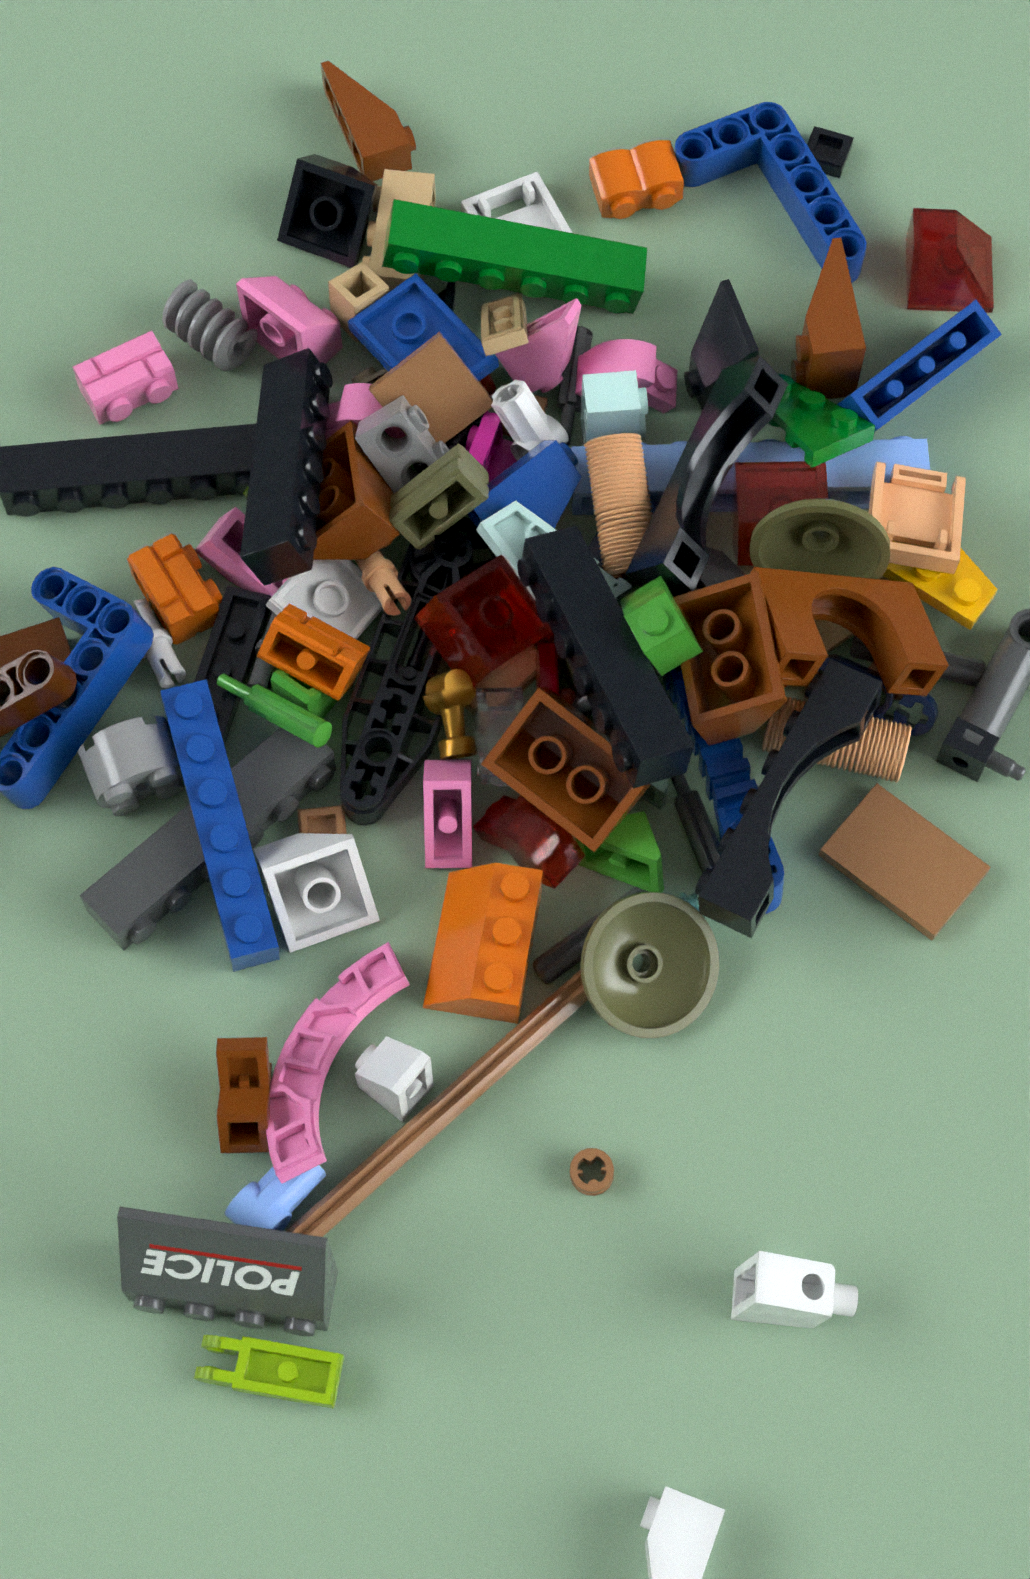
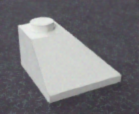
M297 833L253 849L290 953L380 921L352 834Z

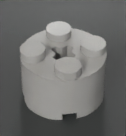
M154 716L157 724L145 725L143 717L119 722L93 735L92 739L95 745L88 750L84 744L78 749L79 757L97 804L103 808H111L114 816H123L136 811L140 807L139 800L155 794L158 799H166L177 795L184 789L181 782L183 778L166 718Z

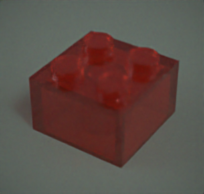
M502 554L435 595L414 617L452 670L462 669L467 672L471 678L473 688L478 687L533 651L538 646V643L544 641L552 633L548 622L544 623L539 618L535 599L522 584Z

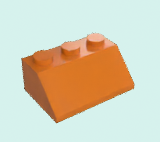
M495 862L449 872L423 1008L515 1024L519 1023L542 895L543 870Z

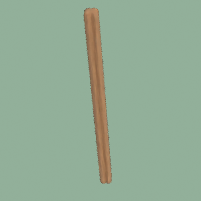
M581 969L290 1226L286 1232L323 1237L588 1000L582 984Z

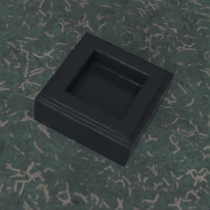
M814 126L807 146L826 175L840 178L851 151L854 137Z

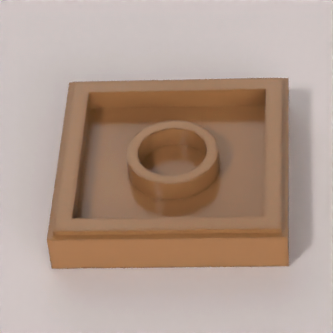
M440 332L369 386V391L382 407L404 395L411 407L417 405L425 414L429 423L428 431L436 442L443 441L446 443L488 411L493 403L492 397Z

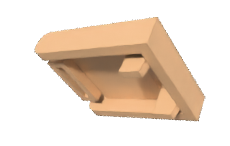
M876 461L872 474L868 513L881 523L890 540L889 563L954 574L960 561L966 477L956 476L952 484L951 494L944 493L947 485V473L894 464L890 475V482L887 483L884 482L886 463Z

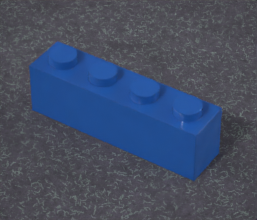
M974 300L837 405L855 411L858 416L874 424L875 432L1002 334L979 302Z

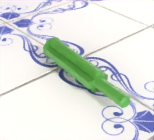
M221 674L217 678V685L243 699L244 704L249 706V711L317 748L322 747L329 740L332 733L330 722L259 684L250 688L226 674Z

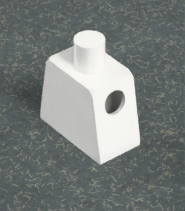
M758 1251L734 1270L731 1320L814 1328L831 1318L832 1314L850 1317L855 1315L858 1305V1289L853 1285L835 1283V1267L832 1264Z

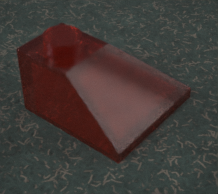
M913 208L906 236L907 310L959 312L974 300H977L986 313H992L994 309L992 237L957 210Z

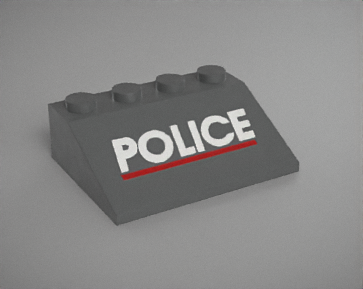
M119 1206L117 1222L121 1288L127 1299L134 1302L133 1308L149 1313H163L165 1306L184 1309L183 1315L185 1317L201 1321H213L214 1314L234 1317V1324L255 1329L264 1328V1322L284 1324L285 1332L299 1336H314L315 1329L328 1331L338 1269L328 1238Z

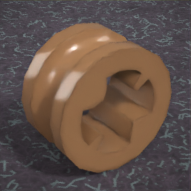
M587 1148L581 1150L573 1157L570 1163V1178L573 1186L579 1192L591 1196L602 1194L610 1188L614 1179V1166L606 1152L598 1148ZM597 1160L604 1165V1167H601V1174L606 1175L601 1182L592 1179L586 1184L579 1178L583 1176V1170H578L583 1162L592 1165Z

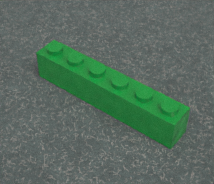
M394 199L387 223L382 267L394 269L402 274L418 273L434 276L445 282L460 281L476 284L488 290L503 289L519 292L531 298L546 297L562 300L565 303L577 298L581 305L605 308L612 313L626 312L634 314L644 292L647 247Z

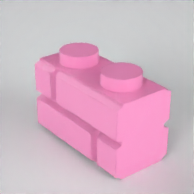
M149 331L72 367L78 387L99 425L107 421H122L132 413L133 409L148 402L153 404L161 403L170 397L172 391L179 389L173 366L164 350H162L153 331Z

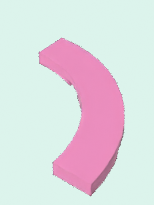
M389 942L366 954L345 969L338 976L339 982L329 989L320 1000L315 998L298 1020L283 1046L270 1083V1120H268V1130H266L269 1155L276 1176L282 1184L327 1161L319 1132V1106L325 1078L340 1047L355 1027L378 1005L410 985Z

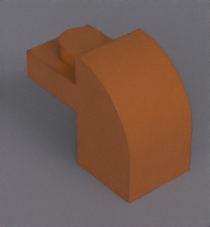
M267 1037L217 1038L216 1057L220 1086L217 1124L220 1153L269 1152L266 1130H268V1120H270V1083L273 1071L272 1063L269 1062Z

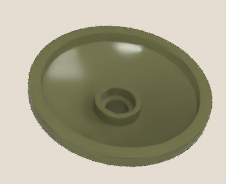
M810 498L783 505L762 518L751 536L750 558L754 567L880 579L889 564L890 540L881 523L861 508L835 499Z
M641 892L626 896L605 909L591 926L581 953L582 984L592 1008L612 1028L639 1038L669 1036L686 1028L695 1021L713 996L719 975V952L716 939L702 914L681 898L658 892ZM640 954L643 958V965L639 970L635 971L632 962L634 957Z

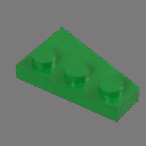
M778 373L788 386L773 418L768 424L774 427H781L786 432L785 441L792 448L800 447L805 452L804 461L811 468L873 441L874 424L858 416L855 411L843 408L826 399L822 393L811 391L793 381L790 376Z

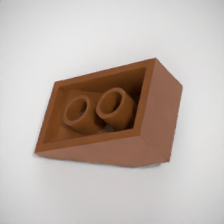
M841 237L832 239L805 316L802 335L796 336L797 359L791 362L793 381L811 391L822 393L826 399L847 397L857 389L866 351Z

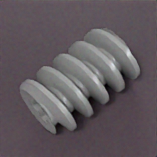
M191 279L185 280L175 288L163 310L162 321L164 327L172 333H176L177 337L184 342H188L191 348L201 352L204 358L213 361L214 365L222 371H230L246 361L256 345L257 329L247 331V321L241 317L235 319V312L230 308L223 309L222 302L216 298L210 299V293L205 289L198 290L197 283Z

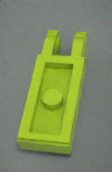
M206 1334L203 1336L201 1347L207 1351L216 1354L238 1355L235 1372L213 1366L196 1367L194 1379L204 1383L231 1387L233 1391L334 1409L344 1362L343 1354L242 1336V1340Z

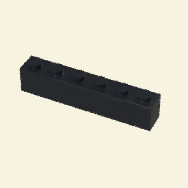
M310 348L264 364L240 558L264 586L312 570L314 549L317 547L316 525L317 515L320 514L319 495L320 485L324 479L322 464L324 450L327 447L325 434L327 418L330 416L328 403L333 379L328 366L323 362L320 363Z
M256 423L1 446L0 497L7 515L30 517L39 512L63 511L74 513L81 511L83 508L105 506L118 509L128 504L150 502L161 505L180 499L194 498L204 501L224 495L239 494L241 496H248Z
M577 525L526 538L522 558L517 562L519 578L525 587H530L536 599L535 603L539 618L544 623L548 622L554 634V643L559 656L562 659H567L573 671V680L578 693L581 696H586L592 707L593 721L600 734L605 733L609 740L617 769L620 772L626 773L633 789L685 774L694 744L648 658L636 640L622 609Z

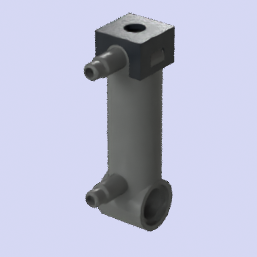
M1030 609L1017 612L1011 619L1007 631L960 716L956 718L947 734L936 759V762L978 782L986 767L1017 781L1022 779L1026 771L1025 767L1017 764L1015 760L995 751V747L1030 685V643L1020 637V635L1030 636Z

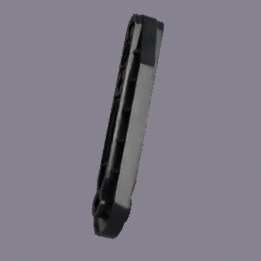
M467 517L461 518L442 534L434 535V540L421 550L416 549L411 543L409 544L397 578L412 600L404 621L391 620L392 615H388L385 611L383 612L372 640L370 651L364 661L342 718L340 799L347 817L358 825L367 826L380 820L389 806L424 764V761L431 755L443 720L441 715H437L435 721L421 716L425 705L423 697L426 696V684L428 680L436 676L444 653L459 655L454 669H463L495 582L498 558L477 532V528L471 519ZM459 532H467V535L465 536ZM488 548L492 559L473 564V549ZM408 571L410 572L412 582L405 581ZM474 573L480 582L470 586L468 582ZM458 615L473 616L464 642L450 636ZM420 618L427 619L425 626H421L412 655L406 667H404L403 663ZM433 622L440 623L425 666L421 672L419 671L422 664L421 660L433 634L431 627ZM385 633L397 638L389 661L375 659ZM370 672L383 677L374 700L360 698ZM355 711L367 716L359 741L348 740V728ZM394 717L392 732L388 731L387 719ZM414 732L430 734L427 743L414 759L406 757ZM378 751L386 752L390 755L388 759L381 762L369 759L371 754ZM347 754L350 755V756H353L352 759H351V762H350V764H349L348 770H347ZM367 781H369L371 786V795H366L363 801H358L364 797L367 789Z

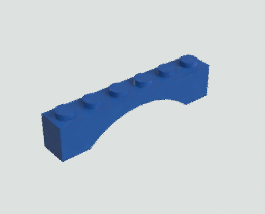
M207 679L161 690L166 720L169 725L233 972L280 960L279 945Z

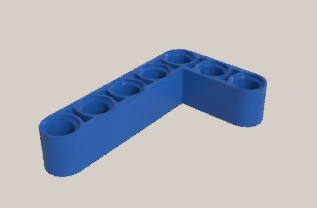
M762 102L679 135L675 142L674 153L685 187L701 186L757 164L821 269L823 268L832 239L841 237L845 256H847L846 261L851 283L858 279L861 274L867 242L781 105L774 102Z
M57 567L41 571L32 583L31 593L33 598L53 618L59 617L62 625L83 635L64 661L65 664L74 670L77 682L74 692L67 700L18 727L0 752V793L16 807L24 810L38 806L45 799L78 752L80 746L85 742L151 647L154 637L152 628L129 603Z

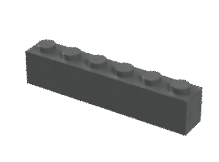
M280 727L231 768L252 849L261 841L266 829L277 820L282 822L288 819L297 810L300 800L312 790L314 792L322 790L332 780L336 771L334 752L326 744L317 748ZM190 803L80 895L87 912L123 950L127 949L132 943L139 944L145 941L153 933L159 920L169 912L176 913L191 900L192 892L205 881L210 882Z

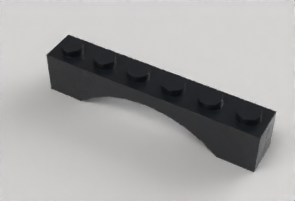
M760 355L721 370L626 571V575L640 588L661 576L673 597L695 590L710 557L706 546V527L715 496L737 458L759 431L773 418L788 386Z
M832 659L829 660L822 674L819 672L815 674L806 688L804 697L808 700L802 711L794 710L785 725L783 736L787 738L779 751L773 748L764 762L761 774L765 777L758 790L750 788L744 797L739 811L743 817L736 829L729 827L724 833L717 853L721 856L714 869L712 870L707 867L697 882L695 894L698 895L700 914L752 939L774 898V879L769 862L768 848L772 827L783 801L796 782L816 763L836 750L860 741L880 704L882 681Z

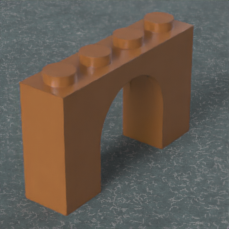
M753 567L750 572L758 571L761 576L783 685L807 687L828 656L814 620L835 623L857 636L870 651L887 693L927 696L949 666L914 584L911 582Z

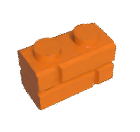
M171 533L153 542L151 547L146 546L129 555L127 561L131 574L145 598L150 602L152 610L164 629L168 630L173 639V644L178 645L194 637L197 632H203L214 626L219 611L218 605L221 604L223 598L212 578L204 581L197 571L202 568V564L191 544L183 547L177 536Z
M289 603L271 623L257 657L339 701L356 680L371 647L314 616L308 617L307 612Z

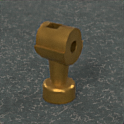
M453 669L434 676L426 684V696L423 697L425 705L434 714L442 716L447 737L439 742L441 760L460 759L477 755L475 738L473 736H465L464 707L469 705L476 696V688H473L470 676L462 669Z

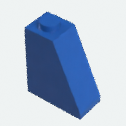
M557 440L542 441L489 482L487 485L489 487V498L467 514L477 528L480 522L512 502L517 501L555 529L582 478L575 467L578 464L577 457L564 442L559 444Z

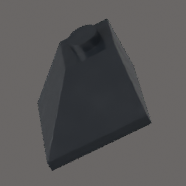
M312 154L297 158L277 241L353 268L358 263L378 185L354 167L326 157Z
M729 279L721 281L691 351L689 371L684 373L687 392L690 397H697L701 410H703L723 368L756 357L759 354V349Z

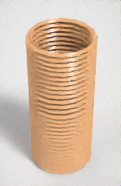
M637 433L601 436L591 439L584 444L586 447V460L588 461L586 464L589 465L587 473L590 474L588 477L590 478V487H592L590 491L593 492L591 494L594 501L592 504L595 510L594 515L597 516L594 519L597 521L595 524L598 527L596 531L599 532L597 540L600 541L598 543L601 550L600 554L602 555L600 558L603 559L601 567L614 578L628 577L626 571L653 515L651 512L652 507H650L652 505L649 498L650 494H648L650 490H648L649 486L646 480L648 477L646 476V467H644L646 463H644L645 459L642 453L644 451L641 444L643 441L640 440L642 437Z
M786 696L787 702L768 719L762 745L763 752L767 751L769 753L773 748L778 751L780 750L787 738L783 736L785 725L794 710L802 711L806 703L805 700L801 701L800 699L787 698ZM872 717L860 741L836 750L817 764L821 763L822 766L826 765L827 767L830 765L831 768L836 767L837 764L838 770L842 767L844 771L848 766L849 772L853 770L854 773L858 772V774L876 776L877 779L881 778L882 780L885 778L886 781L890 779L891 782L895 781L897 783L904 766L912 727L910 724L907 726L906 724L902 725L901 722L897 724L896 721L893 723L892 720L888 722L887 719L883 720V718Z

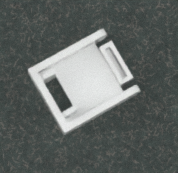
M538 172L461 201L462 212L491 218L492 209L522 198L526 207L496 219L572 233Z

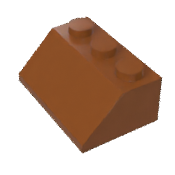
M352 420L326 439L327 447L324 450L322 464L324 479L320 485L319 495L320 514L317 515L316 525L317 547L314 549L313 560H364L379 549L390 545L394 538L400 534L389 521L390 499L393 491L355 440L358 426Z
M758 571L673 597L703 651L690 660L688 659L683 662L681 669L692 726L709 746L754 733L787 702L763 585Z
M548 687L537 688L481 763L593 852L597 851L651 785L648 784L633 789L626 773L620 772L617 769L612 756V746L605 733L600 734L594 722Z

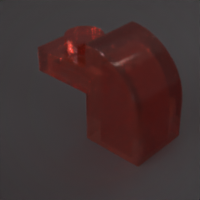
M503 795L497 802L489 806L485 815L473 826L481 840L509 851L518 866L543 870L542 884L552 889H555L585 857V854L568 831L521 795L517 799Z

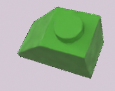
M661 576L620 600L624 617L643 653L661 676L703 652Z

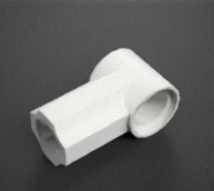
M514 380L507 385L501 386L491 396L493 399L492 408L514 440L510 449L517 461L544 440H557L559 444L561 442L566 444L569 441V436L564 427L556 419L544 413L525 381Z

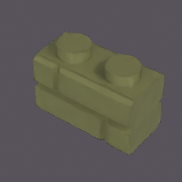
M458 443L391 495L389 521L416 549L421 550L434 540V535L442 534L489 498V487L487 486L489 484V474Z

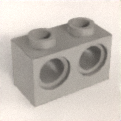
M404 395L358 423L355 440L393 493L420 474L415 472L410 465L421 462L430 466L449 451V448L443 441L436 442L428 431L429 423L423 411L417 405L411 407ZM393 426L399 427L407 435L402 438H393L385 432V429Z

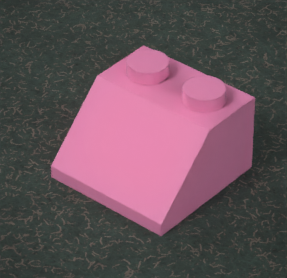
M277 276L242 278L236 283L242 318L248 324L247 331L257 329V343L278 359L310 348L319 362L326 364L343 348L341 325L337 317L326 308L320 309L310 302L306 294L298 286L293 284L289 286Z

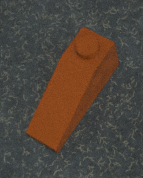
M330 61L322 62L323 90L360 173L371 181L383 179L384 169L411 170V151L416 150V143L411 128L409 126L403 127L394 109Z

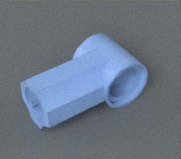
M318 1165L282 1184L276 1176L274 1167H272L258 1183L255 1181L249 1183L233 1198L225 1211V1216L234 1224L284 1231L292 1218L291 1213L322 1181L326 1173Z

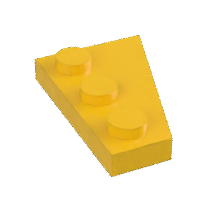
M962 548L960 549V561L954 574L889 563L882 575L891 581L913 583L922 601L969 630L972 629L989 606L998 590Z

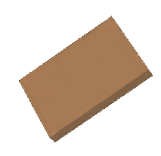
M878 783L858 804L819 852V856L931 941L942 930L991 868Z

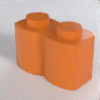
M670 140L650 141L630 150H611L589 159V178L603 218L614 217L624 219L642 208L663 210L670 208L676 202L683 199L684 180Z

